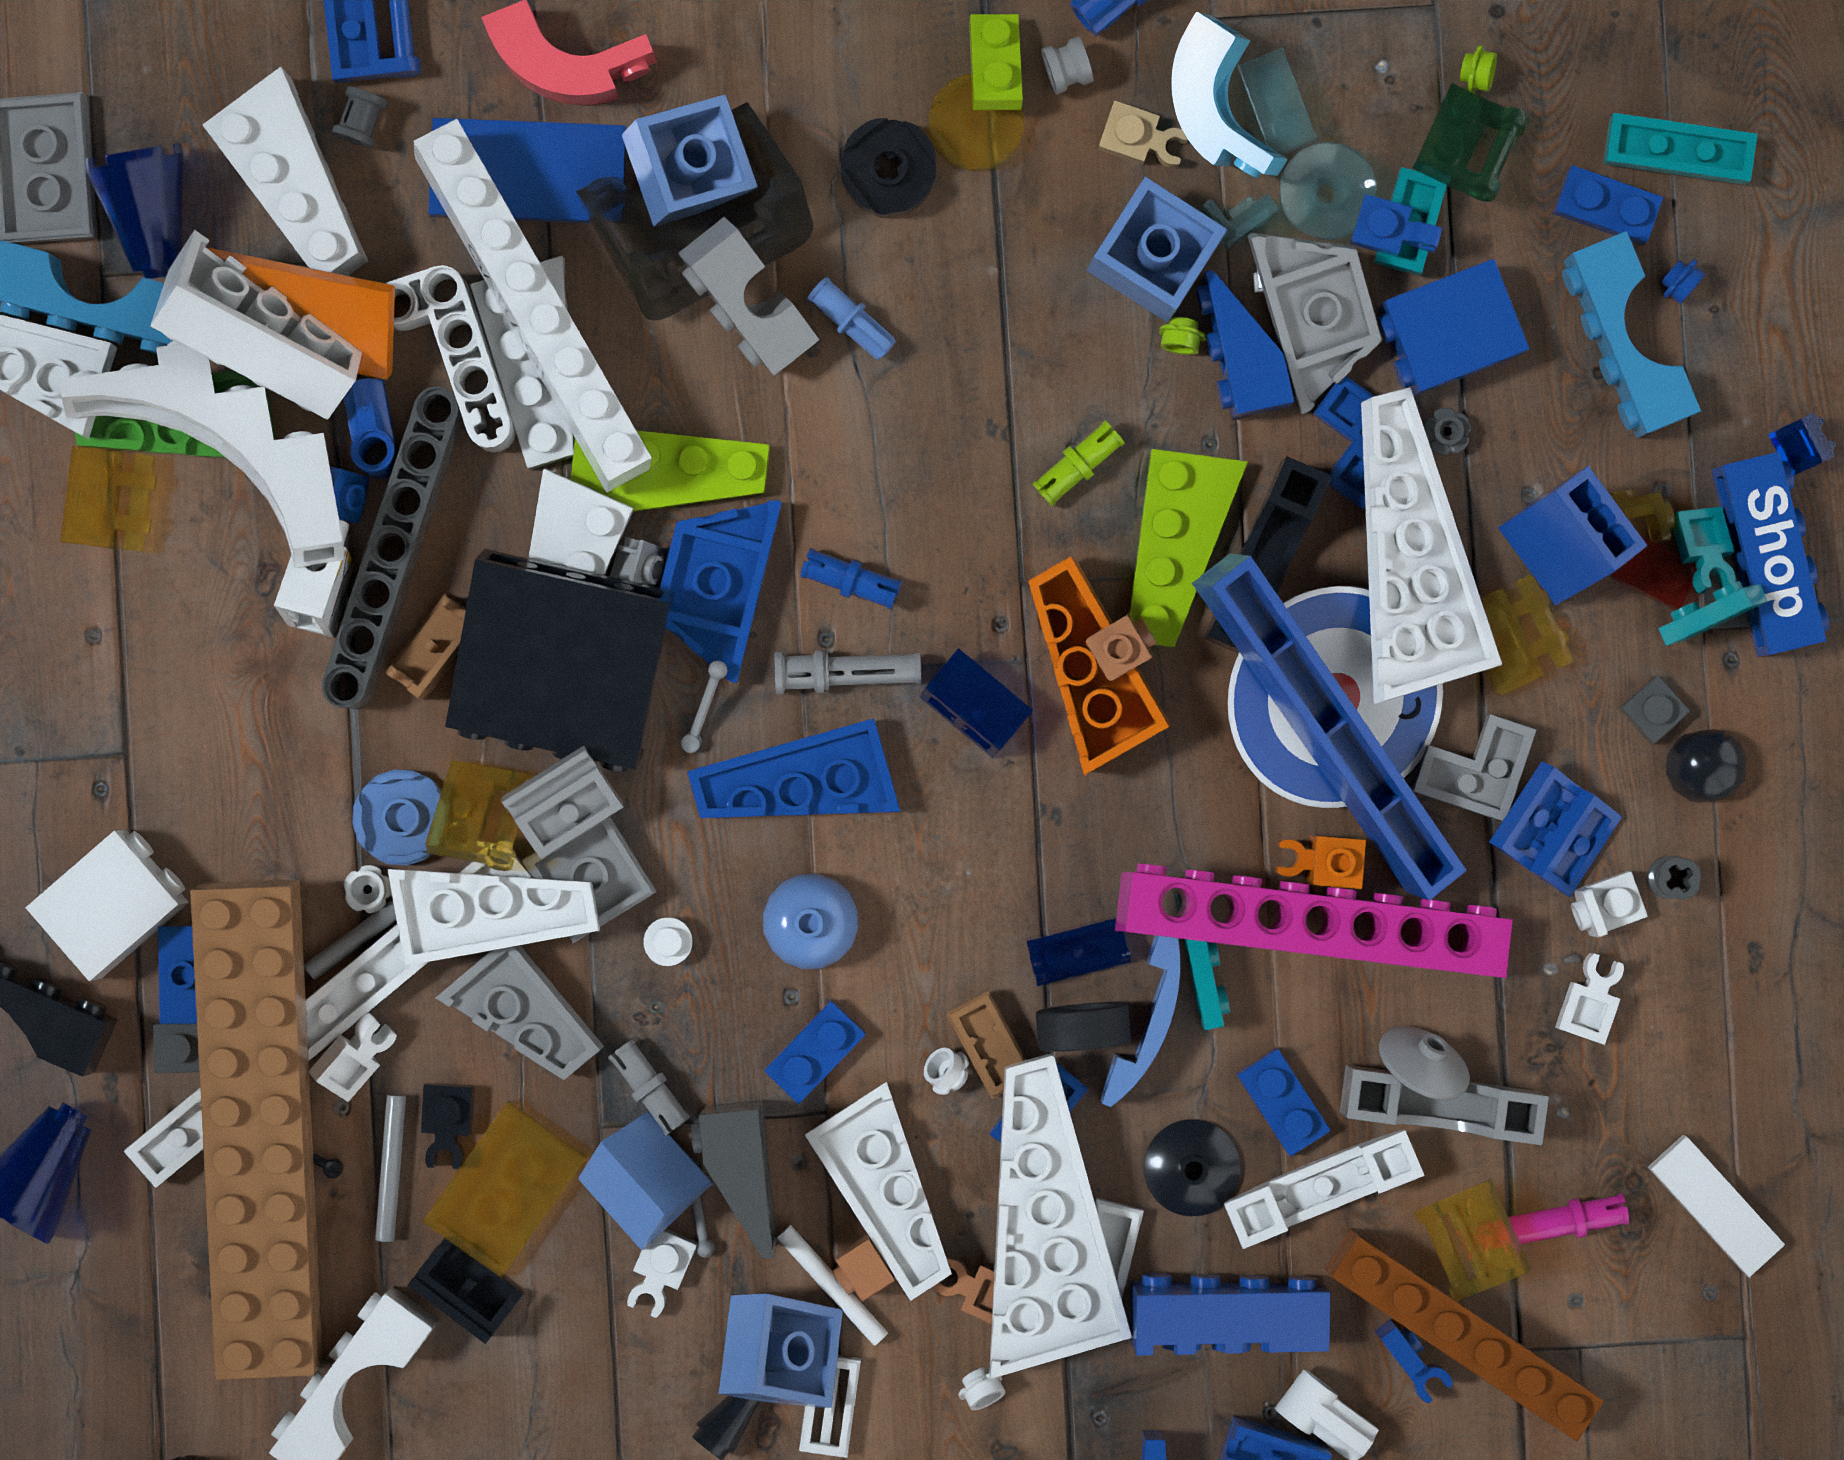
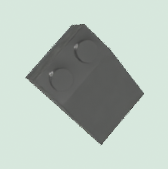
M763 1100L705 1105L699 1114V1118H695V1123L691 1124L694 1153L702 1152L703 1165L762 1259L773 1258L777 1246Z

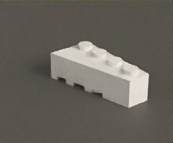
M194 230L168 270L150 326L162 332L167 338L181 342L206 355L214 363L225 365L251 379L258 386H265V388L295 402L300 408L312 411L328 420L356 381L362 351L311 314L301 318L293 312L284 294L273 286L268 291H264L242 275L247 267L232 256L223 261L206 248L210 240Z

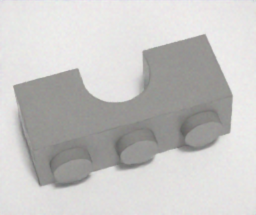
M725 217L678 253L688 266L682 272V275L699 296L706 291L716 303V305L709 309L727 333L733 328L736 329L743 339L737 347L754 368L763 364L775 376L819 341V338L793 303L779 290L762 303L755 305L745 304L744 291L747 283L765 266L739 230Z

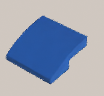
M1542 761L1489 843L1562 894L1570 897L1622 816L1596 795L1579 787L1557 768Z

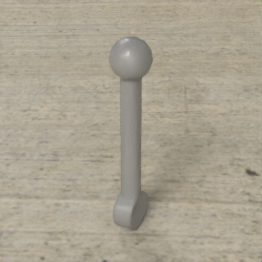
M713 661L709 665L710 679L691 731L681 740V746L686 752H696L702 745V738L700 736L702 726L718 682L727 674V666L722 661Z
M691 1157L700 1167L699 1161L696 1158ZM699 1196L692 1203L699 1239L696 1252L700 1257L707 1258L714 1253L715 1246L708 1239L701 1197Z

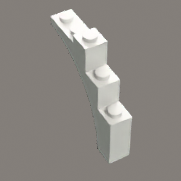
M172 341L167 346L156 347L159 365L130 364L121 368L120 371L105 373L80 371L71 375L70 378L58 379L61 399L67 418L107 415L146 420L182 431L216 449L241 469L269 501L285 531L295 568L345 560L324 433L312 434L307 431H298L286 435L284 439L274 440L265 386L253 388L249 385H237L227 389L225 392L215 393L209 358L177 341Z

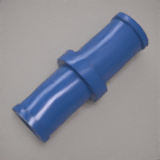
M810 548L806 556L808 562L804 561L800 577L838 589L843 597L850 599L852 595L885 606L887 609H893L896 602L894 600L895 596L898 597L902 585L901 580H895L862 568L863 563L853 559L851 563Z

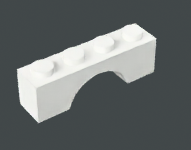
M393 1286L383 1297L375 1292L358 1314V1317L364 1320L362 1326L354 1336L346 1331L330 1352L329 1356L335 1360L325 1376L317 1371L301 1392L300 1396L307 1401L298 1414L295 1415L288 1411L271 1435L278 1441L269 1454L277 1460H338L354 1439L342 1413L343 1392L350 1377L357 1371L374 1365H391L404 1368L439 1320Z

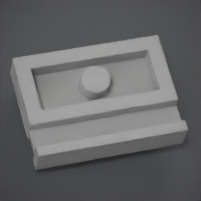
M585 746L580 747L501 797L502 804L511 813L515 823L540 859L624 808L623 802L597 763L594 762Z

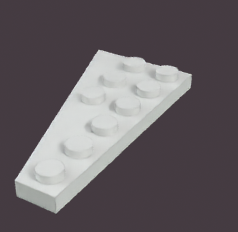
M1411 387L1371 397L1361 403L1374 704L1502 665Z
M1052 1053L1005 1066L989 1369L991 1379L1132 1338L1056 1061Z

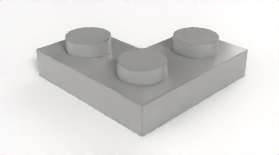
M1489 714L1486 716L1473 759L1427 745L1411 790L1414 793L1503 821L1511 809L1536 729Z

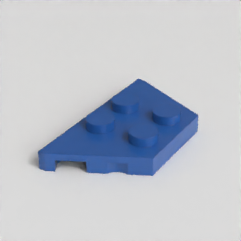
M772 500L764 504L742 509L736 508L718 512L715 515L676 522L660 586L662 589L675 591L673 606L667 618L666 628L707 663L711 664L713 661L724 662L727 666L725 678L732 683L738 684L782 507L781 501Z

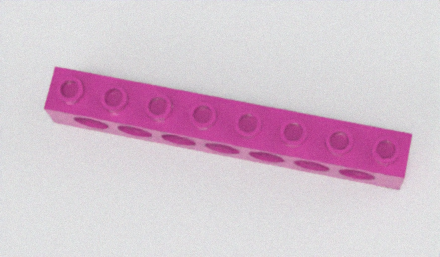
M1137 863V872L1121 873L1115 931L1501 978H1506L1513 920L1496 918L1497 908L1468 905L1467 914L1450 912L1451 902L1429 901L1426 899H1421L1420 908L1403 906L1404 896L1374 893L1373 902L1356 900V890L1327 887V896L1309 894V884L1280 881L1279 890L1261 888V878L1233 875L1232 884L1214 882L1215 873L1188 869H1185L1184 878L1166 876L1167 867L1140 863ZM1175 889L1181 896L1182 906L1180 911L1171 917L1164 911L1162 900L1167 891ZM1218 895L1224 896L1229 903V913L1221 922L1213 918L1210 910L1213 899ZM1266 901H1270L1276 909V920L1268 928L1260 923L1258 917L1259 909ZM1313 907H1317L1323 915V925L1315 934L1306 925V916ZM1360 913H1364L1370 921L1369 933L1363 939H1359L1353 929L1354 920ZM1407 919H1411L1417 929L1416 938L1409 945L1401 937V927ZM1454 925H1457L1463 933V941L1461 946L1454 951L1448 943V932Z

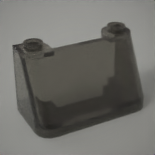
M748 102L732 109L731 112L758 186L755 190L697 215L655 227L652 224L640 186L629 191L620 178L601 177L592 181L588 186L576 191L582 208L635 303L646 319L652 321L665 319L709 296L707 291L699 296L682 275V272L688 266L678 253L723 217L739 230L764 266L802 246L813 232V221L802 181Z

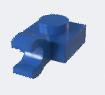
M1365 194L1350 244L1395 257L1398 256L1402 244L1434 252L1438 246L1443 228L1427 223L1410 222L1408 220L1412 210L1411 206Z
M1390 1319L1375 1330V1333L1409 1376L1415 1392L1424 1402L1429 1404L1433 1401L1425 1390V1383L1429 1378L1439 1377L1447 1388L1453 1385L1450 1375L1441 1366L1422 1362L1417 1354L1424 1350V1347L1411 1330L1405 1326L1398 1330Z

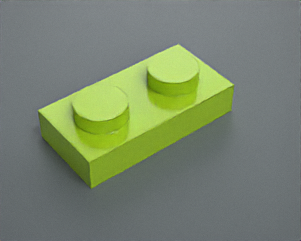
M970 14L969 35L973 110H1021L1023 96L1019 14Z

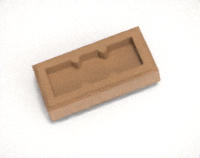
M987 990L946 1012V1015L991 1099H994L1004 1092L1005 1066L1022 1062L1026 1059L992 995Z

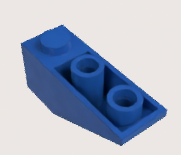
M1213 270L1206 271L1202 277L1203 285L1196 287V294L1201 314L1210 315L1213 333L1206 334L1211 361H1220L1224 380L1217 381V391L1222 409L1230 408L1233 420L1289 408L1294 403L1284 354Z

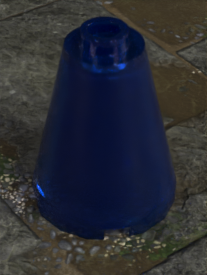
M182 143L172 144L173 154L163 156L161 146L105 155L106 165L95 167L93 158L83 159L86 172L132 271H143L144 278L147 279L166 277L168 270L182 250L184 160Z
M62 1102L58 1110L48 1106L0 1154V1218L32 1237L49 1244L52 1237L55 1236L91 1133V1129L83 1125L88 1116Z

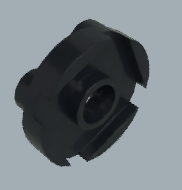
M888 118L870 120L858 127L845 144L841 158L842 183L847 194L858 207L873 213L877 217L889 218L891 216L907 214L918 208L927 199L935 183L936 154L933 145L919 127L907 121L888 120ZM885 155L888 160H893L897 157L902 164L897 168L898 177L895 179H891L889 176L881 178L876 174L880 169L878 162L880 157Z

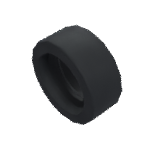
M1124 1002L1064 1005L1041 1009L1036 1012L1038 1045L1042 1051L1069 1052L1120 1046L1131 1042L1128 1004Z

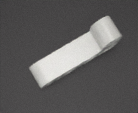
M441 265L386 283L395 286V297L407 295L411 300L410 310L407 314L394 318L395 330L408 331L431 323L467 433L471 440L489 452H501L507 449L515 439L516 430L493 356L466 280L452 267ZM448 279L456 281L457 292L453 299L448 302H438L435 300L434 291L439 282ZM460 325L470 326L473 333L470 343L463 348L451 347L449 337L452 330ZM474 371L486 372L488 383L484 391L479 394H468L464 385L467 376ZM487 406L490 416L497 423H503V426L496 429L497 438L492 440L485 433L480 432L487 428V422L484 413L478 408L471 410L472 407Z

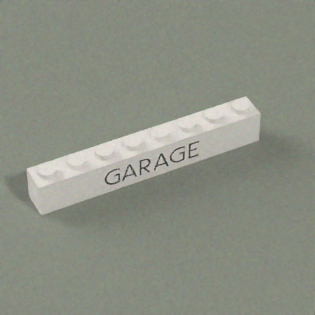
M455 119L414 140V154L418 165L606 493L648 471L652 459L459 121Z

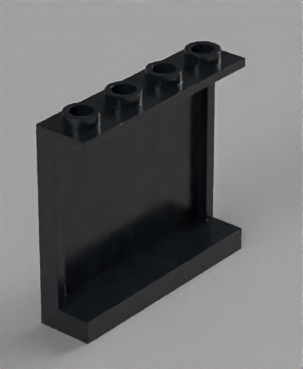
M484 549L474 562L445 727L458 730L457 733L460 736L468 739L483 740L486 737L505 740V745L517 750L528 751L534 747L553 751L552 755L559 759H563L580 747L585 746L592 759L599 761L600 766L607 770L625 772L628 768L636 770L644 753L642 744L667 618L672 610L675 591Z

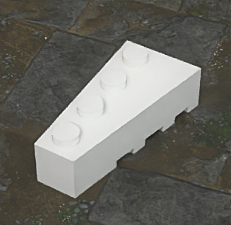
M279 67L205 122L203 126L307 266L311 269L349 276L368 262L367 257L336 188L330 168L323 157L312 125L298 97L299 94L294 82L285 70Z

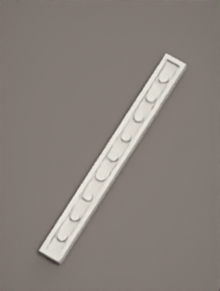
M502 838L459 872L461 874L531 877L525 865ZM397 924L306 999L309 1061L428 963L404 965ZM200 1088L124 1150L126 1155L155 1188L203 1149Z

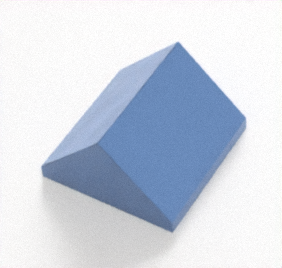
M646 1112L601 1141L578 1177L580 1182L641 1250H644L714 1183L670 1134L665 1136L662 1128L650 1112Z

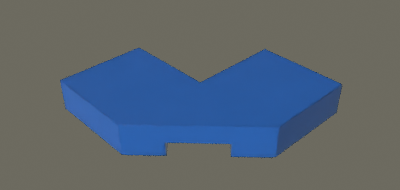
M1345 376L1338 384L1335 383L1312 415L1351 442L1329 472V475H1332L1328 486L1362 510L1365 508L1361 403L1374 396Z

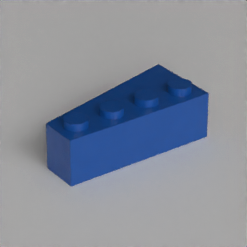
M1145 1273L1142 1274V1281H1131L1130 1332L1132 1338H1130L1136 1356L1153 1355L1154 1345H1162L1163 1349L1174 1351L1176 1355L1196 1354V1351L1202 1349V1344H1211L1212 1350L1225 1354L1248 1352L1251 1350V1343H1260V1350L1268 1353L1329 1351L1330 1291L1325 1285H1318V1278L1310 1276L1288 1277V1284H1269V1277L1262 1275L1240 1276V1283H1220V1276L1213 1274L1191 1275V1282H1172V1275Z

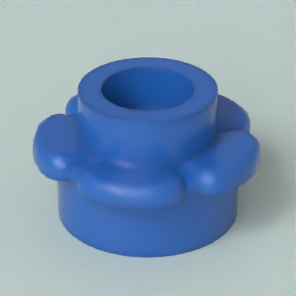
M1693 259L1689 265L1679 260L1661 282L1668 288L1664 293L1665 298L1670 296L1681 304L1705 277L1706 274L1695 266L1698 262L1696 259Z

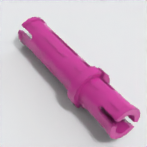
M1622 1193L1580 1202L1578 1198L1568 1200L1565 1206L1485 1222L1479 1221L1478 1231L1480 1239H1483V1251L1487 1253L1490 1250L1574 1234L1576 1238L1587 1236V1231L1621 1224L1627 1225L1629 1224V1214L1627 1206L1623 1207L1625 1198Z

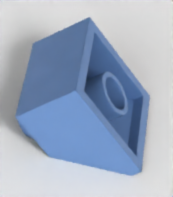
M726 94L638 118L622 134L654 227L697 215L758 188Z
M1144 177L1094 255L1086 271L1168 323L1228 229L1149 178Z
M771 1294L731 1295L719 1394L761 1402L832 1408L843 1310Z

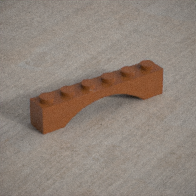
M1353 1229L1349 1230L1324 1268L1334 1280L1576 1442H1578L1604 1403V1400L1593 1390L1451 1298Z

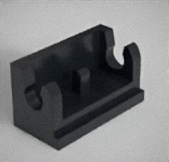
M446 1236L438 1244L408 1284L410 1288L484 1344L489 1341L524 1294L449 1236Z

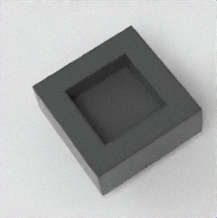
M1659 675L1653 676L1618 707L1650 744H1655L1690 713V710Z
M197 1023L154 1024V1073L199 1072Z

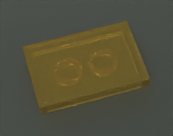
M508 1101L422 1222L502 1278L587 1156Z

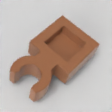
M947 1257L949 1267L958 1274V1280L954 1285H946L943 1282H939L933 1288L944 1296H954L957 1294L965 1296L966 1299L961 1311L992 1324L994 1269L981 1264L976 1276L968 1273L962 1261L953 1257Z

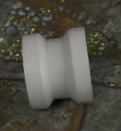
M1079 36L1070 38L1065 46L1056 48L1049 45L1041 49L1046 72L1056 95L1066 92L1068 86L1075 83H1080L1083 86L1093 83L1091 65Z

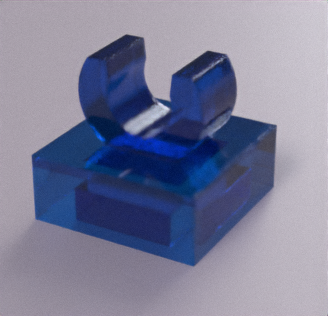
M1814 413L1768 434L1776 452L1780 451L1782 462L1787 461L1789 463L1793 476L1835 456L1832 450L1835 448L1836 443L1834 440L1827 441L1820 427L1825 421L1823 417H1815Z

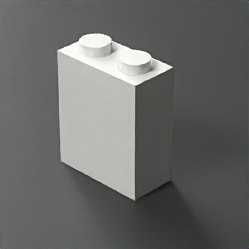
M114 830L25 907L89 982L102 979L158 930V927L163 926L189 903L181 894L185 890L183 883L168 868L161 871L149 857L154 853L153 849L135 831L129 834L127 830Z

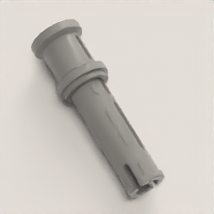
M815 650L813 655L784 656L782 651L774 652L776 695L783 694L786 689H815L816 693H824V691L829 690V686L921 684L920 653L828 657V652H823V650Z

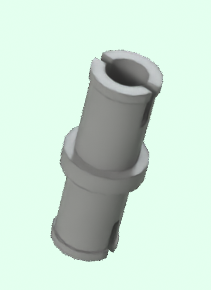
M633 1039L608 1057L634 1090V1093L631 1094L636 1103L642 1101L662 1128L665 1136L691 1118L664 1084L667 1081L665 1075L662 1072L656 1073Z

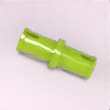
M1104 420L1097 429L1074 449L1070 446L1062 452L1065 456L1037 481H1034L1032 485L1052 507L1056 501L1083 478L1088 481L1094 476L1092 470L1117 448L1122 447L1125 442L1112 429V426Z

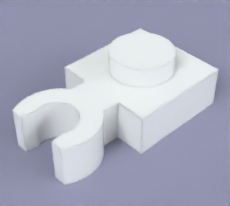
M1589 953L1583 963V972L1587 978L1585 985L1570 982L1555 1028L1605 1045L1620 1002L1619 998L1608 995L1610 986L1615 985L1622 978L1624 964L1614 961L1609 974L1601 977L1596 971V964L1599 961L1600 955Z
M367 1013L358 1021L353 1038L349 1041L340 1035L308 1072L317 1083L349 1102L380 1066L373 1056L376 1053L387 1050L394 1043L397 1035L387 1024H384L376 1034L372 1035L380 1024L372 1014Z
M665 1229L651 1244L642 1250L633 1271L646 1276V1278L631 1290L627 1301L628 1306L633 1308L639 1295L643 1293L651 1294L655 1299V1306L651 1316L657 1318L666 1303L664 1286L667 1285L678 1290L696 1249L697 1242Z

